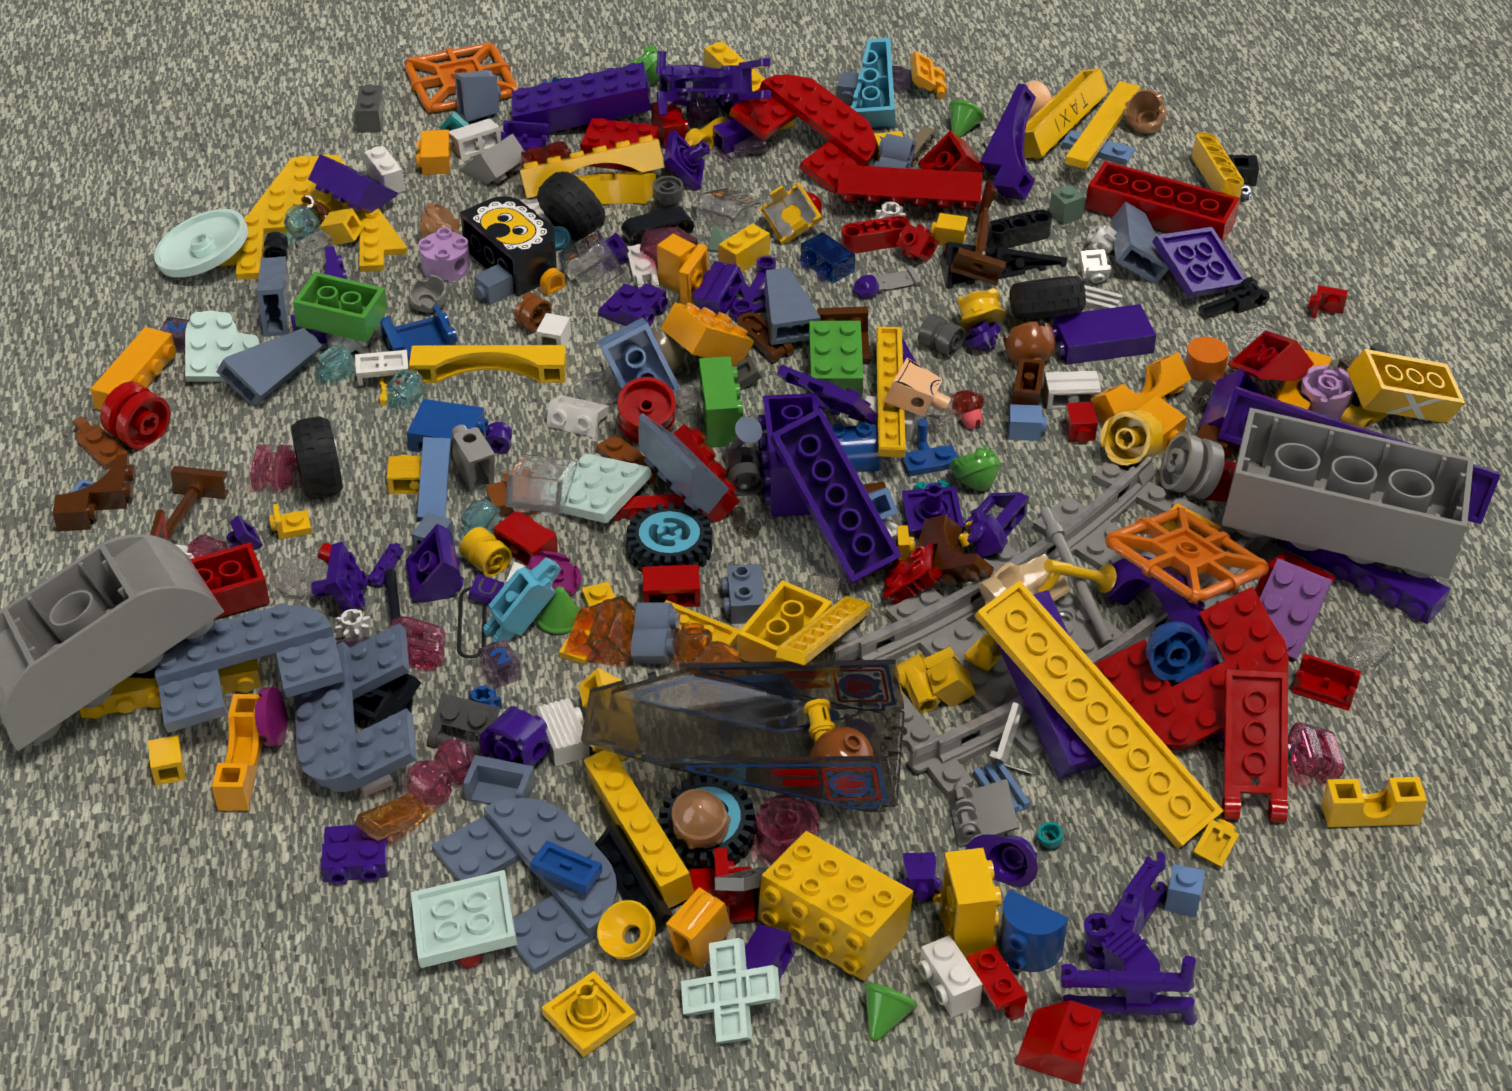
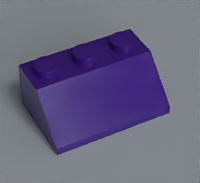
M322 154L319 155L308 180L316 184L315 189L327 195L329 191L332 192L331 197L339 202L345 203L347 200L349 202L348 207L358 212H361L362 209L373 212L398 194V192L353 168Z
M1239 369L1217 380L1198 427L1199 429L1202 423L1222 428L1236 386L1264 395L1243 369ZM1236 444L1235 450L1239 451L1240 445Z

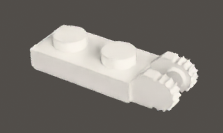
M650 244L628 246L627 258L629 259L631 274L637 288L640 289L646 280H651V285L659 288L658 273Z

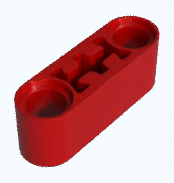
M893 216L845 224L841 229V249L845 253L856 254L899 247L896 245L899 234L910 222L903 216Z

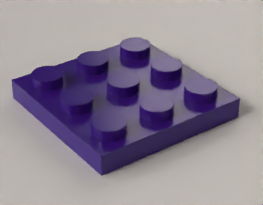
M1213 227L1156 235L1152 241L1188 298L1226 292V288L1239 284L1246 279Z

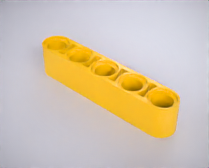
M1197 133L1191 157L1209 187L1213 191L1240 198L1244 179L1217 137L1210 133Z

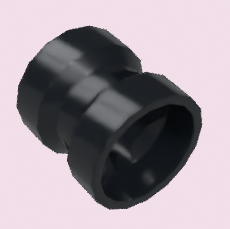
M280 232L268 233L264 238L263 258L286 256L287 261L288 238Z

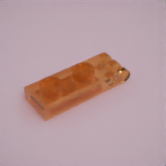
M409 793L358 814L355 825L366 832L369 837L379 841L426 821L435 813V809L431 806L426 807L424 801L421 799L417 800V796Z

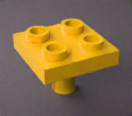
M592 971L542 1006V1015L583 1057L636 1020V1012L595 971Z

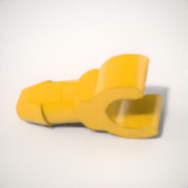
M384 377L380 379L381 394L379 399L381 406H385L392 393L398 389L396 384L397 378L391 384H385Z

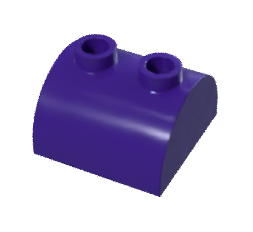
M436 524L405 560L411 596L413 600L419 602L448 599L458 592L464 583V578L460 575V558L456 554L453 535L444 526Z

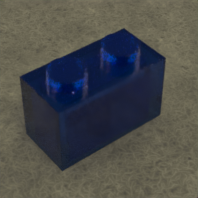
M824 232L801 243L800 260L802 264L813 269L822 279H827L834 284L855 272V254Z

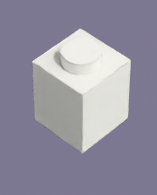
M546 313L536 331L537 345H566L571 337L570 317Z

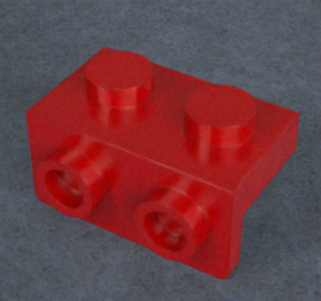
M995 945L968 955L966 960L982 982V988L995 1009L1000 1010L1004 1008L1012 1021L1024 1017L1025 1004L1027 1003L1026 992L1018 983L1009 965L1002 958Z

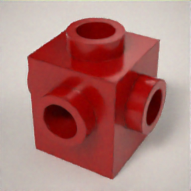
M908 223L900 232L896 245L903 248L902 254L912 260L917 256L927 262L932 257L940 241L930 236L931 230L920 224L914 227Z

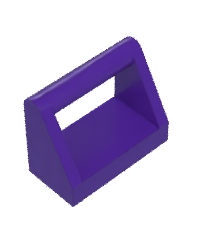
M1020 492L990 493L978 508H981L984 515L994 505L1004 508L996 520L1002 526L1007 537L1026 516L1029 496ZM972 515L964 522V530H966V523L973 521Z

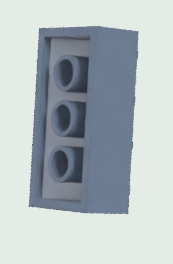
M642 413L639 416V450L646 456L644 462L654 470L659 469L657 475L668 484L672 483L670 488L679 496H685L684 502L695 511L700 508L709 514L728 491L729 487L674 434Z

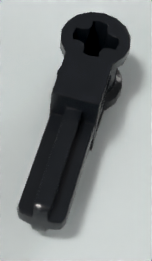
M1248 277L1241 283L1226 288L1225 297L1199 306L1198 311L1200 316L1205 318L1234 308L1238 313H1242L1252 308L1264 306L1268 302L1270 294L1266 289H1261L1258 286L1255 278Z

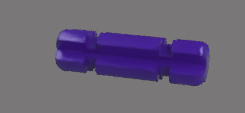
M399 543L389 544L385 553H383L368 576V582L372 587H382L385 582V571L393 569L401 558L404 549L400 547Z

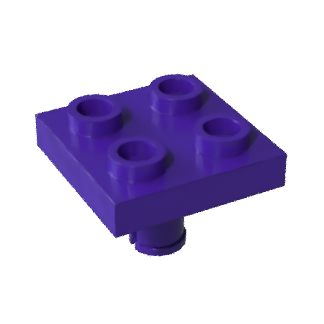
M673 130L667 135L663 162L670 171H673L681 179L685 186H688L693 191H697L702 185L705 160L702 157L710 153V148L703 140L691 147Z
M931 483L925 489L902 491L901 499L909 537H920L924 519L941 515L948 516L963 528L962 533H964V522L956 486L942 487L937 483Z
M343 542L332 544L327 578L311 583L313 595H315L316 599L332 595L343 612L349 609L362 610L365 607L364 595L365 588L368 586L366 573L360 570L353 553L347 550Z

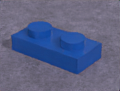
M547 840L530 862L532 872L584 894L588 893L602 873L601 863Z

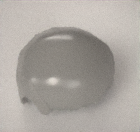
M430 275L424 281L417 279L414 286L409 290V302L416 311L433 313V306L438 305L441 309L446 302V284L442 278L435 275Z

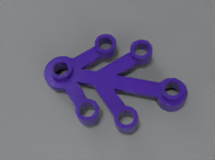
M762 256L757 259L756 270L758 273L750 288L744 281L739 289L744 299L739 300L735 296L731 303L730 316L733 319L737 320L743 313H756L766 310L765 301L754 304L753 302L765 298L764 288H761L765 282L766 270L776 269V260L773 257Z

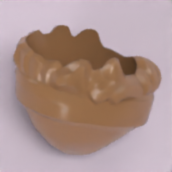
M1142 89L1136 92L1130 101L1125 103L1127 113L1125 114L1126 121L1137 133L1153 134L1163 126L1167 109L1161 94H1157L1152 90Z
M427 203V208L421 213L419 223L422 239L436 233L439 228L443 227L450 228L452 232L460 234V221L455 219L452 213L440 204Z
M702 789L687 790L675 800L672 807L671 817L674 833L677 839L685 840L688 848L703 847L706 849L720 845L725 839L731 818L727 815L722 801L713 793Z

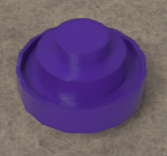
M986 320L969 329L970 334L964 341L968 348H982L983 351H986L996 345L995 340L998 338L997 334L1001 331V328L996 321L989 324Z

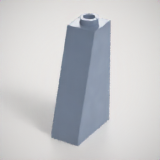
M1125 202L1112 218V228L1117 232L1114 236L1116 238L1114 240L1116 262L1150 282L1158 284L1169 268L1152 243L1156 234L1146 214Z
M286 256L261 258L257 296L264 337L281 336L289 333V275Z
M789 267L766 270L764 297L770 345L809 340V321H820L821 317Z
M305 328L225 357L216 372L250 405L255 407L316 357L322 345L314 335L310 334Z

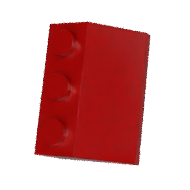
M1265 330L1229 361L1227 365L1235 370L1243 369L1246 374L1259 379L1296 381L1305 377L1309 372L1308 369L1314 363L1297 340Z

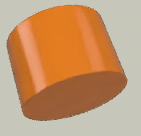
M1198 337L1190 341L1185 359V366L1190 377L1203 383L1216 382L1224 377L1229 349L1224 342L1213 337Z

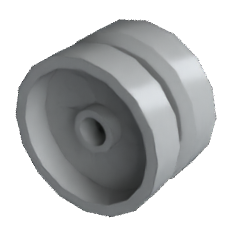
M1178 433L1172 438L1162 457L1160 466L1162 486L1167 490L1177 493L1184 492L1186 495L1197 499L1207 498L1218 485L1223 473L1225 459L1222 445L1209 439H1200L1190 433Z

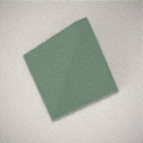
M714 225L708 251L718 253V244L732 235L719 226Z

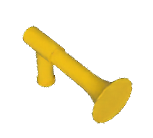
M1047 559L1044 563V569L1049 574L1038 588V592L1048 590L1050 593L1060 575L1096 582L1097 589L1101 593H1107L1112 590L1116 583V570L1111 564H1105L1099 570H1091Z

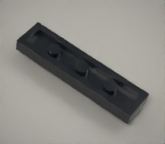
M609 824L594 845L603 853L613 867L617 888L624 900L639 902L650 911L655 921V936H658L673 914L620 825Z

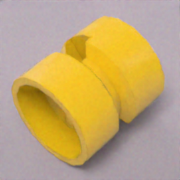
M476 527L470 530L463 537L459 547L460 554L483 575L489 578L507 569L512 558L511 550L500 540L497 541L496 537L484 527Z

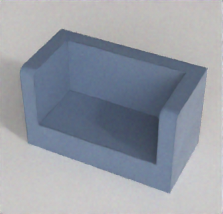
M475 755L463 782L465 800L490 805L501 799L530 798L535 786L534 767Z

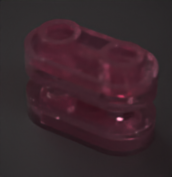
M269 444L257 445L250 473L253 489H265L267 481H272L274 489H286L287 484H292V466L297 465L295 450L292 449V446L279 445L277 453H272ZM271 463H274L273 469L270 470Z
M405 616L394 618L390 622L389 628L400 623L406 629L409 665L427 670L443 665L446 632L442 627Z
M1297 722L1291 727L1288 734V747L1296 772L1308 777L1316 776L1319 780L1326 782L1327 779L1340 778L1344 772L1345 765L1335 734L1327 729H1315L1312 725L1303 722Z

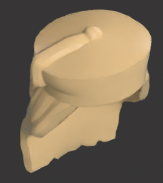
M1043 554L1029 562L1018 565L1010 562L1003 564L990 578L978 583L979 591L985 604H988L1019 580L1032 594L1039 593L1038 588L1049 574L1044 569V563L1049 559L1048 556ZM1060 575L1050 591L1053 601H1056L1070 591L1064 575Z

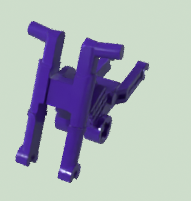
M657 51L656 75L670 77L671 92H656L659 116L668 115L667 104L702 108L710 104V99H721L722 103L771 99V90L752 92V69L770 67V58L739 62L738 65L721 66L720 69L687 65H666V51ZM698 93L699 98L688 97V94Z
M1157 852V861H1153L1149 856L1145 858L1144 863L1124 890L1122 898L1110 916L1104 913H1094L1084 920L1085 959L1090 967L1098 970H1077L1071 964L1061 966V987L1110 988V990L1119 988L1126 989V997H1116L1112 994L1111 996H1075L1067 994L1063 996V1002L1071 1000L1100 1009L1102 1014H1111V1016L1116 1014L1163 1016L1165 1013L1182 1014L1183 1021L1187 1025H1194L1197 1022L1194 1011V998L1157 994L1161 991L1189 992L1195 986L1194 971L1196 959L1192 956L1183 957L1180 973L1160 972V962L1147 946V941L1139 936L1159 903L1165 900L1167 896L1166 885L1163 882L1159 881L1157 883L1158 891L1153 890L1151 887L1159 873L1166 868V857L1163 853Z

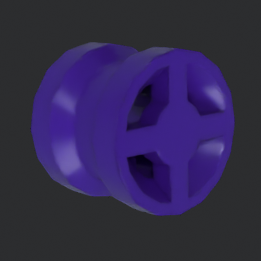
M503 422L491 423L486 429L485 439L494 454H506L511 445L512 429Z

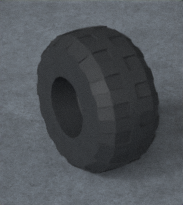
M564 171L555 172L538 188L537 201L545 216L554 226L565 227L570 232L572 240L576 242L579 240L586 241L584 237H587V240L590 239L588 235L591 236L597 233V230L599 231L604 225L606 215L601 202L594 192L575 175Z
M1079 276L1014 283L1009 291L1011 312L1016 319H1036L1080 313L1086 305L1085 286Z
M321 416L297 420L291 426V434L305 496L318 499L337 495L343 489L329 420Z

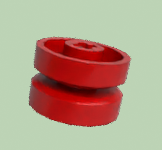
M642 377L627 383L620 391L617 402V421L619 429L626 439L639 443V416L642 413L669 432H672L676 409L674 392L666 383L657 378Z
M130 381L120 384L106 397L101 407L100 420L102 427L108 433L119 438L131 448L140 450L162 437L169 425L171 411L169 404L164 398L151 392L142 384Z

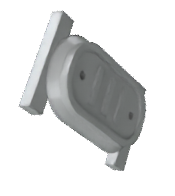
M907 266L908 272L901 271L878 277L875 272L870 273V275L877 279L880 285L878 292L907 287L913 283L915 285L921 284L912 266Z

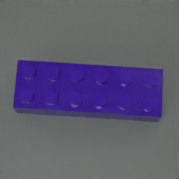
M644 62L631 63L619 68H608L601 72L586 73L583 76L564 78L560 81L541 83L538 86L522 87L512 91L513 121L549 123L550 132L590 124L592 118L609 120L652 110L650 83Z
M821 408L771 433L770 441L849 586L900 559L902 556Z
M1046 590L1033 594L1069 635L1049 591ZM996 642L1058 779L1103 765Z

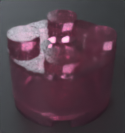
M789 794L776 795L767 799L761 805V810L757 813L756 846L760 855L772 865L805 831L819 837V814L816 807L805 798L804 801L794 799V795Z

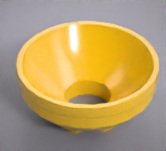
M633 900L619 901L610 906L601 916L597 928L599 944L612 957L620 960L634 959L641 956L651 946L656 932L655 921L650 911L641 903ZM632 927L640 928L641 934L639 939L632 944L626 943V932Z

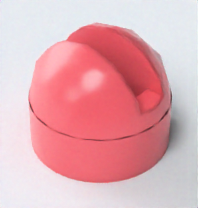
M980 409L960 415L962 423L967 429L974 430L975 427L980 428L983 423Z

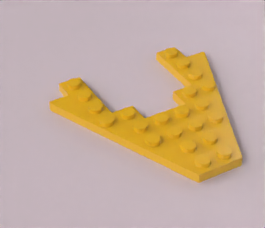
M324 154V156L346 165L339 155ZM319 156L292 157L249 214L244 217L248 226V236L244 244L233 256L218 266L236 265L237 280L258 279L261 258H263L264 235L271 232L289 233L290 218L318 217V213L314 209L310 213L301 212V205L309 206L308 203L301 201L304 195H309L314 201L323 203L331 212L350 208L348 207L349 202L347 200L345 203L333 199L331 197L332 192L329 191L327 195L315 189L316 184L308 180ZM379 208L373 212L362 209L361 212L354 210L364 227L360 232V272L384 271L385 256L407 254V246Z

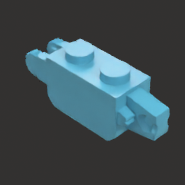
M545 557L532 570L525 567L518 569L491 601L489 612L492 616L483 627V632L487 637L494 636L491 641L496 648L507 644L515 634L522 635L555 595L556 591L553 589L552 584L562 570L555 561Z

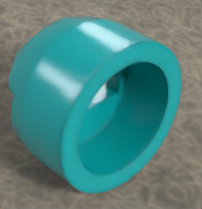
M1046 822L1039 827L1037 832L1038 839L1044 848L1054 850L1062 844L1063 831L1059 824ZM1049 833L1054 840L1050 841L1045 834Z

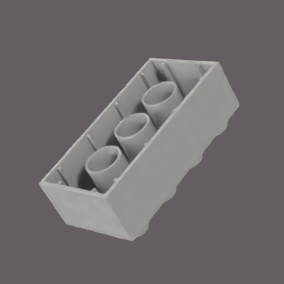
M1250 408L1235 464L1222 525L1235 528L1238 533L1246 537L1256 538L1265 535L1290 541L1295 547L1305 551H1314L1320 548L1345 554L1352 561L1360 564L1379 562L1403 568L1408 574L1419 578H1427L1433 575L1449 579L1467 528L1474 459Z

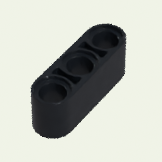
M674 206L629 218L623 222L621 231L631 246L657 243L658 240L666 239L672 234L680 236L681 234L692 233L694 222L683 207Z
M1038 209L990 221L986 246L994 249L998 247L1008 249L1047 239L1051 233L1052 214L1047 210Z

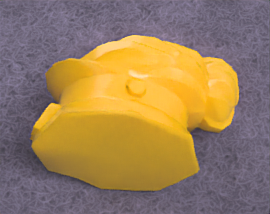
M990 288L988 291H974L963 299L959 296L957 298V306L961 312L959 326L969 330L974 325L985 320L988 324L994 321L997 323L1003 321L1007 312L1001 308V296L997 289Z

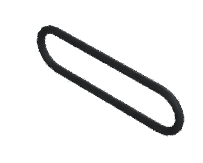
M468 587L459 595L457 652L464 658L472 659L482 655L486 648V635L483 632V627L486 624L487 605L483 604L481 650L475 655H466L461 651L463 595L471 589V587Z

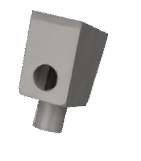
M465 425L454 427L451 431L453 459L469 492L493 484L495 454L479 428L474 427L467 430Z

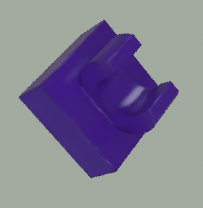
M614 233L597 247L610 266L616 262L623 265L629 260L625 256L629 249L617 233Z
M239 515L230 521L233 531L226 536V539L233 543L230 548L250 542L254 550L263 546L255 527Z

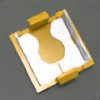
M794 181L793 189L788 192L785 191L782 185L770 192L774 201L764 205L761 203L762 206L759 207L782 244L788 243L823 220L800 182L796 183Z

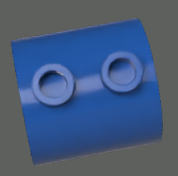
M863 422L856 426H843L841 424L831 426L856 472L880 471L878 432L875 424L870 425Z
M1010 889L1003 901L998 940L999 951L1009 965V968L1016 972H1041L1053 967L1063 955L1068 917Z

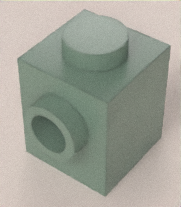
M1072 185L1052 191L1049 212L1062 225L1082 219L1085 197Z

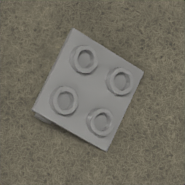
M1007 779L970 790L965 782L960 781L954 784L949 801L959 847L967 845L974 837L982 834L998 836L1019 829Z

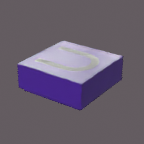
M477 574L469 591L468 599L489 605L504 587V582Z

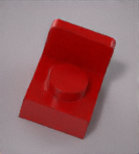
M1318 285L1316 295L1311 294L1308 309L1313 310L1311 318L1317 317L1318 310L1343 314L1348 290Z

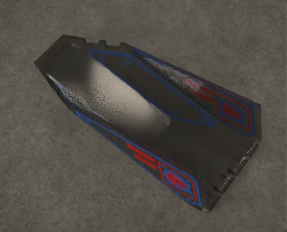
M896 659L809 661L806 665L791 661L679 664L680 670L657 677L656 671L648 673L647 680L626 685L625 680L590 689L581 741L584 745L668 769L863 812H886V807H896L898 805V783L900 781V757L902 756V732L904 731L905 712L901 710L904 709V699ZM815 699H827L830 701L831 709L829 714L831 722L835 724V727L846 726L855 728L863 733L870 741L874 756L810 757V751L815 744V740L809 735L810 721L809 717L804 713V705Z

